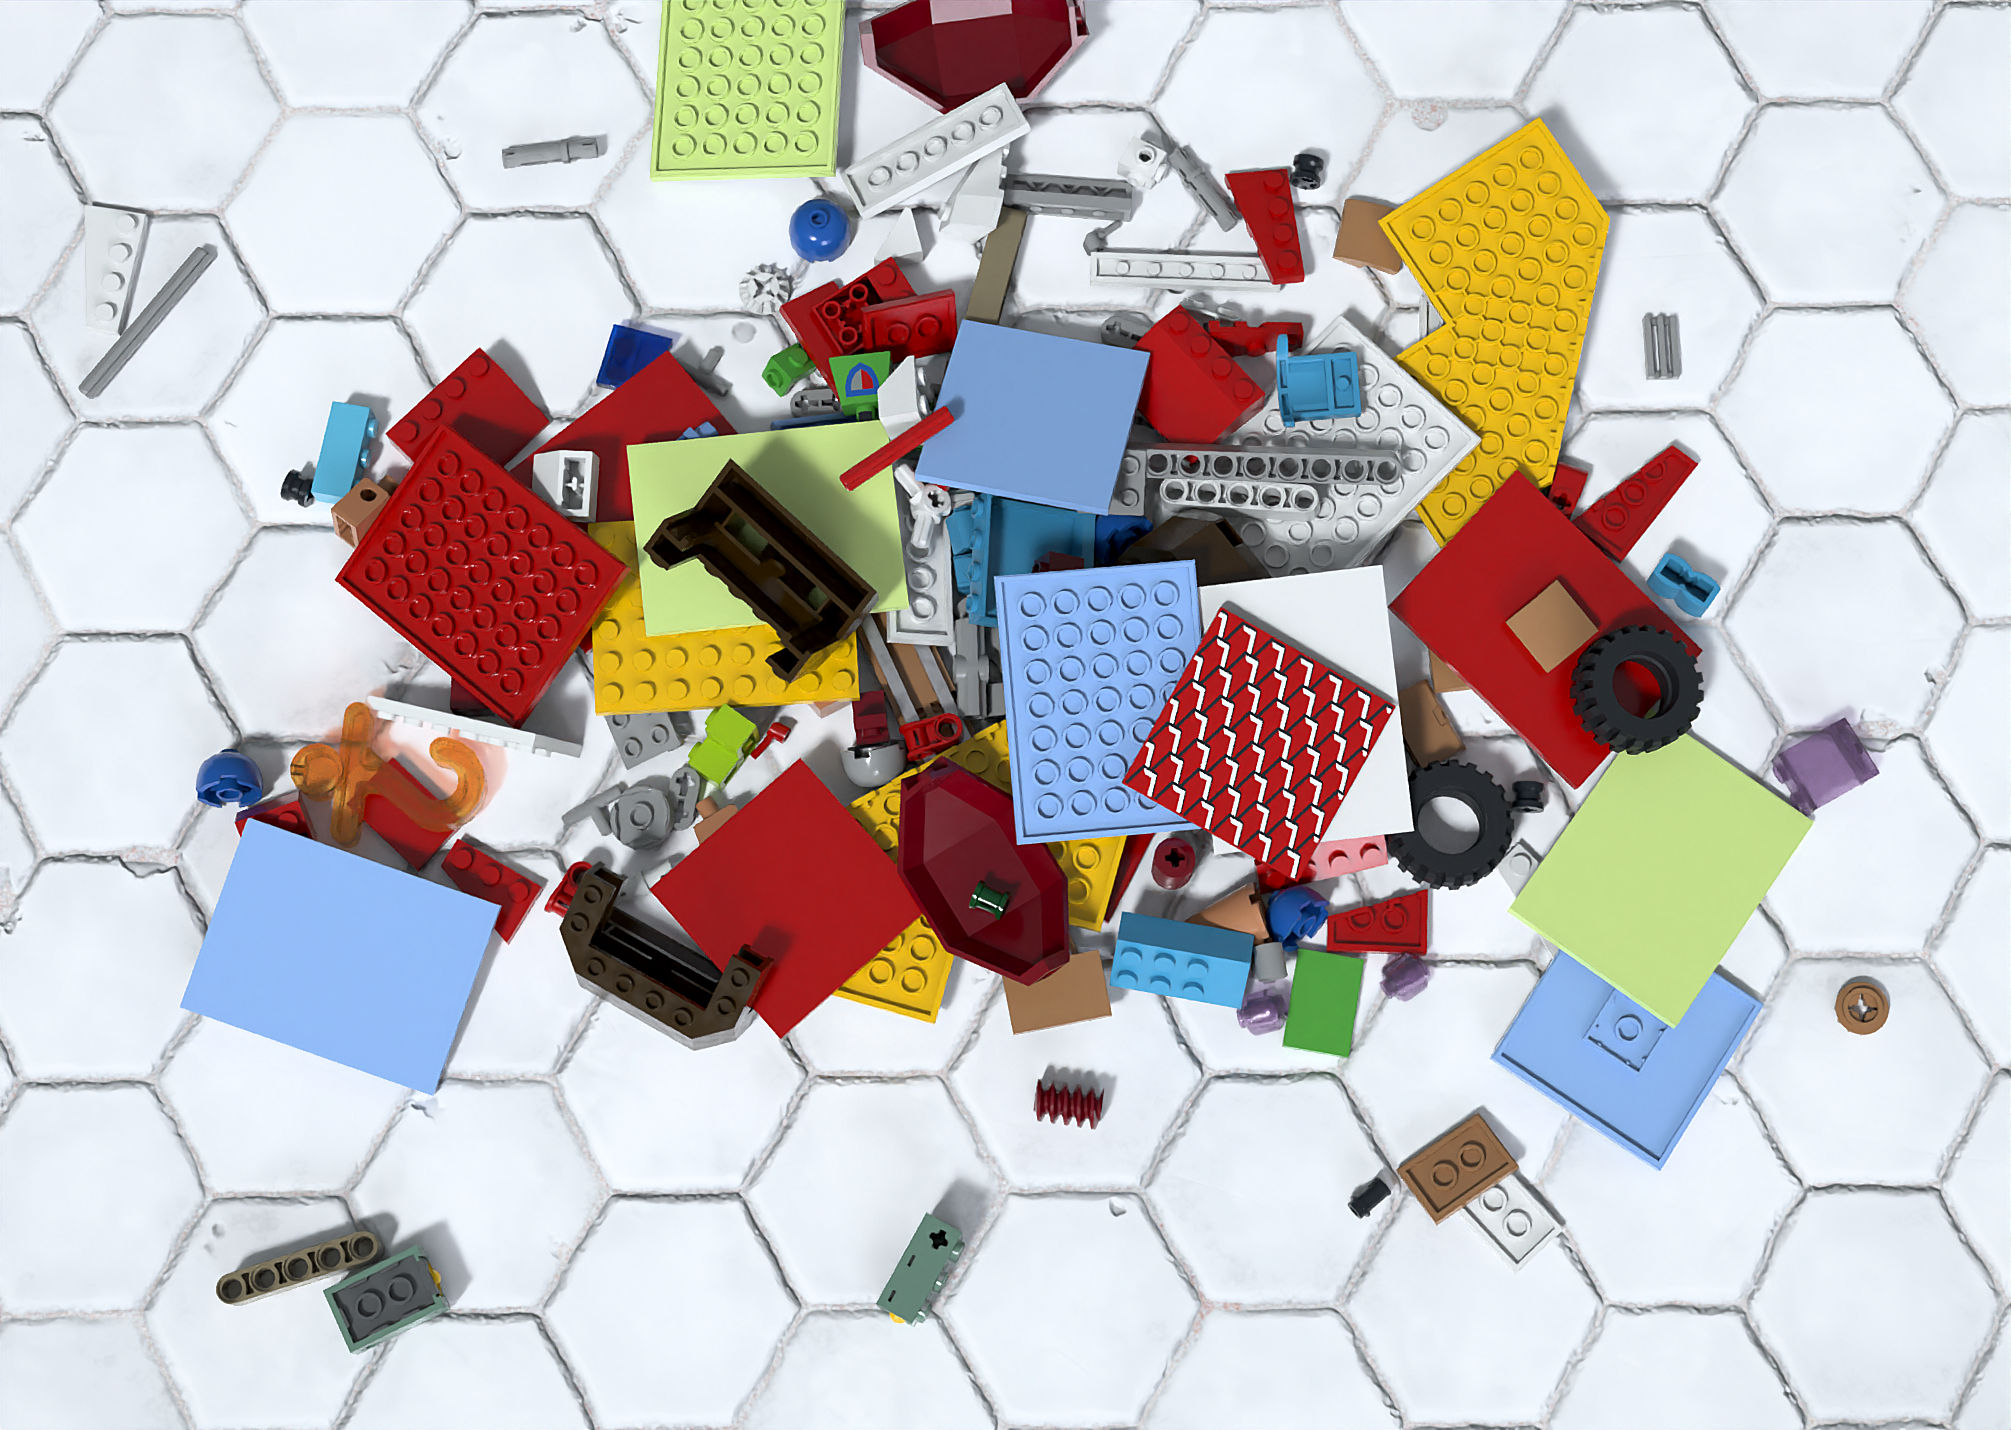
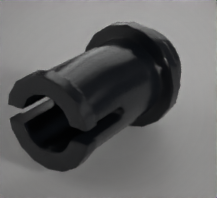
M1376 1177L1357 1196L1352 1195L1350 1197L1351 1201L1347 1205L1357 1218L1369 1217L1371 1215L1370 1211L1387 1196L1391 1195V1191L1380 1178Z

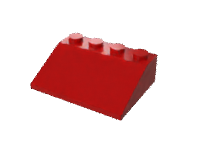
M1180 304L1155 323L1131 348L1132 350L1150 353V361L1137 410L1168 443L1219 445L1263 410L1266 393ZM1187 455L1183 458L1190 467L1199 461L1198 457L1194 455Z
M479 347L385 434L392 446L413 465L442 421H444L504 467L551 423L504 370Z

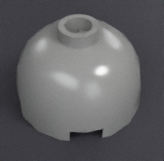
M891 739V745L886 746L885 743L855 745L848 747L845 751H840L845 774L854 784L860 787H870V792L885 786L905 772L907 766L905 740Z

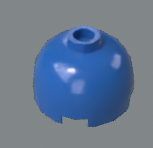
M816 198L807 200L796 208L791 216L788 232L791 246L797 255L810 263H814L813 261L823 262L827 260L833 262L841 257L850 245L852 230L849 217L840 205L828 199Z
M1098 514L1095 518L1094 556L1104 567H1110L1133 543L1151 532L1153 524L1144 515L1108 514V516Z
M221 750L220 753L214 754L205 760L199 768L196 778L197 799L206 805L222 808V802H238V808L253 805L262 798V773L253 759L240 753L238 750Z
M1296 885L1287 887L1284 890H1277L1270 896L1267 902L1269 906L1265 914L1266 928L1274 942L1282 943L1284 951H1295L1299 948L1296 944L1306 935L1312 939L1321 929L1329 916V912L1325 910V907L1330 902L1320 893L1307 886Z

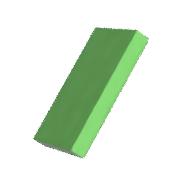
M1298 948L1282 1047L1349 1058L1364 959Z

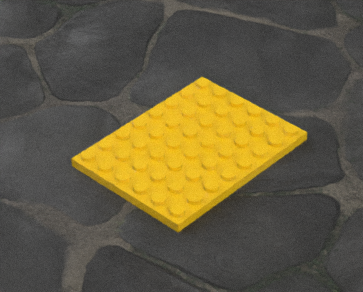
M634 521L588 523V534L632 568L592 625L596 716L720 709L724 703L731 708L812 704L813 702L860 701L856 630L818 669L790 684L778 678L773 673L772 667L765 662L768 656L786 648L780 642L781 639L777 636L776 630L769 624L646 637Z

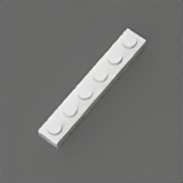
M1091 252L1090 286L1280 293L1281 284L1272 285L1259 257Z

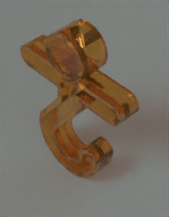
M354 702L345 710L339 754L328 745L321 743L309 744L296 753L290 765L291 778L295 786L305 797L317 802L334 799L330 834L335 842L343 848H352L360 841L365 799L369 794L384 796L420 828L443 832L456 830L471 822L483 808L488 792L487 774L475 752L461 741L447 737H438L431 742L429 754L437 766L452 770L458 775V785L454 793L444 800H433L426 797L389 763L385 762L371 750L375 719L368 706L361 702Z

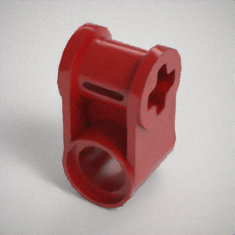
M1557 461L1553 483L1548 487L1549 491L1546 498L1556 508L1557 505L1562 506L1560 511L1570 519L1583 491L1589 471Z
M943 713L925 720L913 721L898 729L899 733L904 735L909 751L906 755L908 761L924 759L955 745L957 746L961 744L965 736L960 718L952 713ZM946 724H953L958 727L956 734L948 738L940 734L941 728ZM915 735L918 736L920 743L919 746H917Z
M578 861L572 864L558 887L549 897L544 911L547 913L554 912L564 918L568 909L561 904L564 903L570 906L579 886L576 883L577 875L583 870H589L592 865L585 861Z

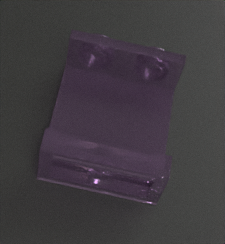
M1845 717L1778 754L1771 761L1774 776L1781 784L1785 783L1791 793L1790 800L1794 808L1799 812L1802 811L1806 817L1859 785L1863 786L1880 774Z

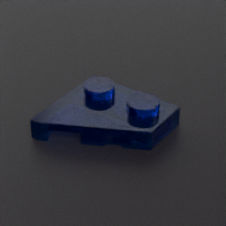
M614 324L596 379L597 386L616 390L665 351H669L673 347V339Z

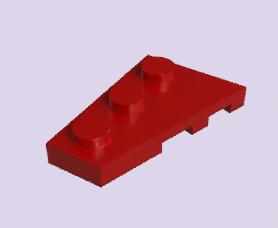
M1208 321L1207 333L1231 358L1244 355L1259 357L1267 352H1274L1277 350V338L1280 334H1286L1288 337V353L1295 351L1297 348H1302L1304 337L1302 322H1265L1259 325V327H1250L1247 325V321H1235L1233 327H1221L1219 321Z
M460 839L456 840L440 866L462 892L502 906L494 929L508 945L543 891L540 885Z
M1428 889L1417 891L1407 896L1388 899L1385 902L1371 906H1363L1328 916L1326 951L1392 955L1407 953V955L1426 956Z

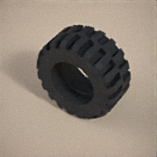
M1636 624L1627 625L1595 641L1577 660L1579 666L1573 669L1571 680L1575 681L1576 685L1570 688V698H1576L1577 705L1572 708L1575 716L1581 715L1584 723L1580 726L1586 733L1592 731L1595 734L1593 740L1599 745L1608 742L1610 744L1609 750L1617 753L1626 750L1628 755H1638L1642 752L1650 753L1677 740L1679 736L1685 734L1692 727L1691 722L1698 718L1701 709L1696 705L1704 700V690H1700L1698 684L1704 682L1702 672H1696L1694 665L1698 663L1695 655L1688 656L1685 652L1688 646L1681 639L1677 642L1673 641V633L1665 629L1656 633V627L1653 625L1645 624L1640 628ZM1631 661L1647 668L1656 678L1660 688L1661 700L1659 709L1653 717L1643 719L1633 716L1622 708L1617 701L1612 681L1615 668L1621 662Z
M1448 759L1443 764L1439 760L1429 762L1427 767L1422 768L1420 766L1411 772L1408 777L1414 831L1384 835L1385 840L1389 841L1388 851L1391 858H1397L1399 861L1398 868L1403 873L1406 871L1410 872L1413 875V881L1419 884L1422 881L1430 884L1429 888L1437 890L1441 887H1448L1449 891L1459 890L1461 886L1467 885V887L1477 884L1483 877L1486 878L1504 858L1512 842L1511 833L1514 830L1515 820L1511 818L1513 807L1511 801H1506L1504 798L1506 791L1501 784L1496 786L1491 781L1494 776L1487 770L1482 774L1476 770V764L1468 762L1464 766L1459 765V760ZM1437 797H1451L1468 805L1476 815L1479 823V834L1473 846L1457 854L1444 853L1430 846L1422 837L1418 827L1419 813L1428 801Z

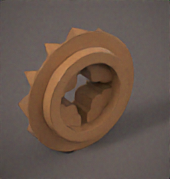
M1855 982L1844 987L1837 995L1834 1006L1838 1018L1837 1022L1842 1024L1847 1032L1859 1034L1860 1036L1872 1034L1881 1029L1889 1014L1888 1002L1883 992L1876 986L1866 982ZM1860 995L1863 1006L1874 1009L1863 1014V1019L1859 1018L1858 1012L1848 1009L1858 1004Z

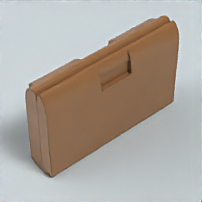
M1427 679L1398 693L1403 743L1417 768L1420 766L1425 768L1429 762L1436 760L1443 763L1467 749Z

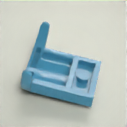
M1280 334L1277 338L1276 372L1279 411L1283 426L1285 428L1295 427V422L1361 417L1356 352L1288 357V337L1286 334Z

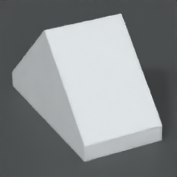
M905 207L875 255L874 267L891 256L899 268L923 262V250L911 209Z

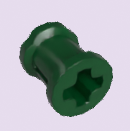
M980 880L971 897L969 907L972 909L976 907L994 914L995 919L1001 920L1007 910L1012 893L1008 891L1005 893L999 892L986 886V882Z

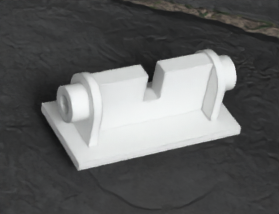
M1188 298L1186 303H1179L1202 327L1204 323L1208 324V321H1219L1221 327H1233L1235 321L1242 320V318L1235 317L1237 312L1235 310L1218 306L1217 311L1206 309V303L1200 300Z

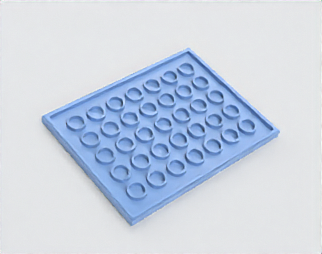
M1195 560L994 576L1017 845L1202 829L1121 783L1202 640Z
M248 818L180 1008L434 1096L502 906L259 820Z

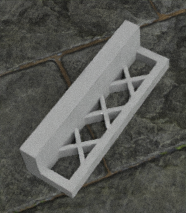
M1007 174L1004 206L1027 211L1029 215L1130 222L1133 185L1123 182ZM1013 184L1027 185L1032 191L1013 190ZM1049 187H1058L1063 193L1044 191ZM1080 189H1089L1094 196L1075 193ZM1112 191L1126 192L1125 198L1106 196Z

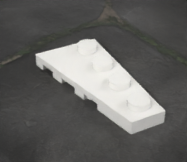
M84 204L86 327L92 332L121 336L149 218L146 214Z

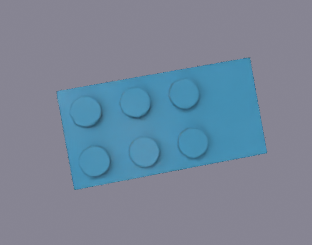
M1122 911L1109 986L1241 1009L1251 964L1254 935Z

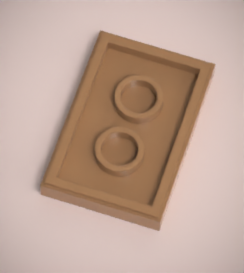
M1099 950L1070 955V962L1050 977L1031 986H1026L1002 976L1013 1036L1112 1017Z
M1477 1113L1400 1166L1396 1171L1437 1226L1519 1169V1165L1482 1116Z

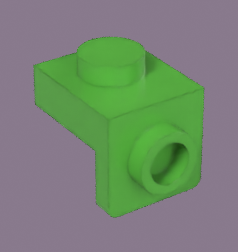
M795 343L770 358L762 373V378L780 397L787 395L794 383L814 373L817 367L807 352L798 343Z

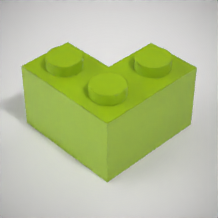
M726 703L720 709L715 708L709 714L705 721L707 725L705 728L707 738L703 743L698 741L688 754V758H690L688 761L689 767L694 769L699 776L721 792L761 741L757 726Z

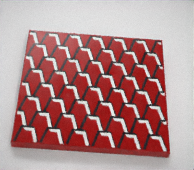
M1220 607L1121 783L1293 881L1298 882L1396 706Z

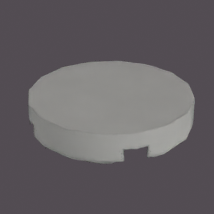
M636 785L626 789L621 794L622 797L617 803H614L611 809L610 825L613 835L623 845L633 850L648 851L658 847L668 838L674 825L675 813L671 800L664 792L650 785Z

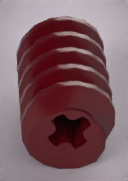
M1175 837L1165 839L1158 844L1154 852L1151 873L1159 886L1168 890H1176L1189 882L1196 860L1194 849L1185 840ZM1170 860H1174L1175 865L1178 867H1172Z
M1038 1078L1033 1111L1036 1112L1038 1122H1042L1045 1115L1049 1113L1052 1124H1055L1059 1116L1062 1115L1065 1126H1068L1072 1118L1075 1117L1077 1127L1082 1128L1086 1119H1089L1091 1129L1095 1130L1101 1118L1105 1088H1103L1100 1096L1096 1097L1094 1086H1090L1086 1095H1083L1080 1084H1077L1073 1093H1070L1067 1082H1064L1060 1090L1056 1091L1053 1080H1050L1047 1088L1043 1089L1042 1081Z

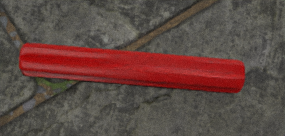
M942 406L841 474L839 477L841 483L846 490L853 491L955 421L953 415L946 406Z

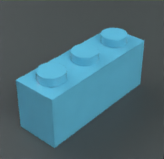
M332 401L311 488V493L317 501L336 504L362 480L363 470L369 467L371 461L370 441L371 438L376 437L379 426L378 419H376L370 407Z

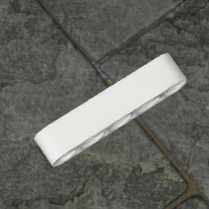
M1165 479L1160 486V495L1165 508L1174 513H1182L1191 508H1199L1220 516L1306 522L1313 520L1320 510L1317 491L1312 486L1305 484ZM1173 489H1180L1184 492L1183 496L1177 500L1167 497L1168 493ZM1205 491H1212L1216 494V497L1210 502H1203L1199 499L1200 495ZM1238 493L1248 496V500L1243 504H1235L1231 501L1234 495ZM1272 495L1278 496L1281 499L1278 505L1270 507L1264 504V500ZM1301 498H1310L1313 501L1311 507L1307 509L1299 508L1296 503Z

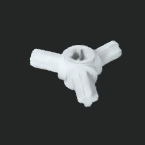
M906 462L893 472L894 477L912 496L908 501L910 502L912 516L916 521L910 541L916 548L926 549L929 546L934 525L940 523L942 516L949 515L951 510L958 507L972 506L975 499L974 493L970 490L961 489L945 492L932 483L925 484V482L916 481L915 471Z

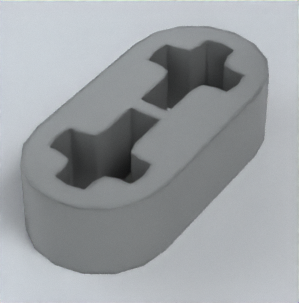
M1110 317L1102 324L1101 340L1105 345L1131 349L1150 328L1121 317ZM1119 327L1121 335H1117L1115 339L1110 338L1108 330Z
M831 389L798 391L790 401V408L794 418L843 412V409L840 406V411H834L833 406H823L833 404V399H836ZM803 400H808V404L811 405L806 413H802L801 408L796 407L801 406Z
M689 767L680 768L673 774L667 795L672 802L674 812L678 811L680 802H684L683 809L685 814L688 815L687 818H681L680 823H676L674 818L672 829L677 831L686 830L693 824L697 811L695 806L699 801L702 782L694 769ZM686 776H690L691 781L695 785L687 788L686 796H681L682 787L678 784V781H683Z

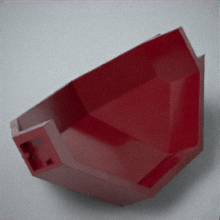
M908 0L858 24L864 65L943 115L1004 82L1017 105L1031 103L1090 35L1086 24L1084 0Z
M943 755L922 772L901 779L897 873L945 951L1026 986H1031L1050 977L1070 962L1068 878L1046 842L1017 845L1013 796ZM980 880L985 881L986 886L999 892L1005 893L1008 891L1012 893L1007 910L1001 920L995 919L994 914L978 907L972 909L969 907L971 897Z

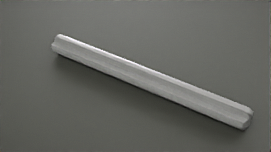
M197 247L82 381L78 389L83 395L93 399L202 272L212 259L205 249Z

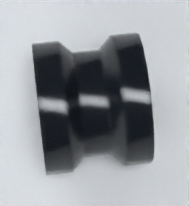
M1311 154L1295 155L1293 159L1295 170L1290 175V184L1304 190L1318 189L1321 182L1319 172L1324 167L1323 159Z
M290 470L281 487V498L286 501L295 500L299 506L308 508L315 498L311 493L314 477L309 476L306 478L301 475L300 471Z
M1516 781L1512 783V791L1515 793V800L1511 803L1513 811L1519 813H1541L1544 811V803L1541 801V795L1545 792L1544 783L1536 781Z

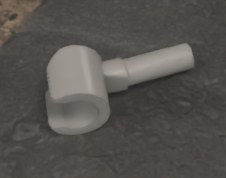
M1116 220L1102 231L1089 232L1083 242L1086 254L1091 256V252H1101L1104 248L1101 240L1120 228V223Z

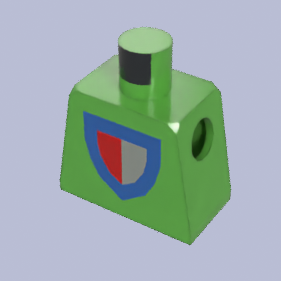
M890 351L829 358L844 415H856L857 422L876 420V413H879L877 390L893 373V361Z

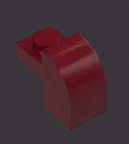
M884 691L859 693L860 701H852L857 746L890 742Z

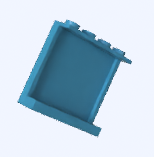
M982 493L974 499L971 506L974 530L969 538L972 562L969 564L967 572L968 581H971L970 594L966 599V612L969 613L968 624L998 628L994 576L1029 574L1032 571L1034 561L1049 551L1084 558V569L1093 568L1096 514L1078 513V511L1000 499L986 493Z

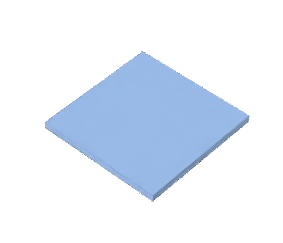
M962 319L934 409L935 412L942 406H946L955 421L924 442L915 471V480L1108 516L1147 373L1150 353Z
M1559 948L1489 1059L1658 1172L1663 1168L1764 1004L1714 971L1678 1025L1673 1029Z

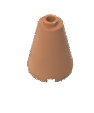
M1255 881L1245 884L1183 921L1253 934V947L1274 942L1266 929V907L1259 889H1256Z

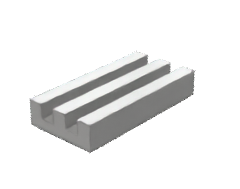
M1644 316L1642 326L1646 380H1678L1680 377L1676 316H1669L1668 318H1663V316H1657L1656 318ZM1651 326H1656L1660 372L1656 373L1654 372ZM1664 326H1668L1671 372H1667Z

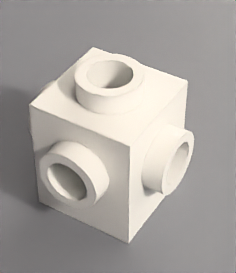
M1132 136L1118 160L1117 174L1125 177L1128 183L1137 188H1142L1143 186L1151 190L1155 181L1160 183L1167 172L1168 165L1165 164L1166 152L1153 141L1145 142Z

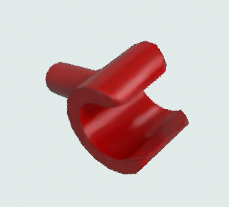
M780 722L772 723L768 729L767 736L750 755L756 760L771 745L773 740L783 744L790 735L791 729Z

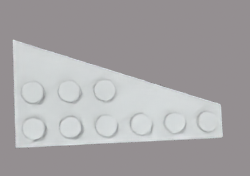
M367 695L364 705L365 708L377 710L375 717L395 721L396 715L404 717V724L422 728L423 722L432 723L430 730L450 734L451 728L460 730V737L548 758L551 757L552 752L580 758L582 745L372 695Z

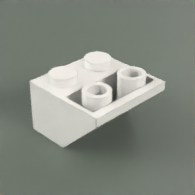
M914 355L907 356L877 390L879 419L890 441L933 413V411H930V403L935 401L932 384H927L925 369L918 366Z
M558 450L535 454L532 490L572 522L596 523L600 458L593 451Z

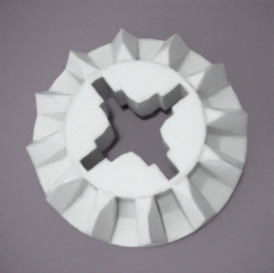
M770 265L767 267L755 266L753 270L744 274V278L739 283L741 302L749 311L755 314H773L779 311L780 306L785 304L789 298L788 280L781 270L778 271ZM756 282L763 286L771 282L769 289L772 296L766 293L757 296L759 290Z

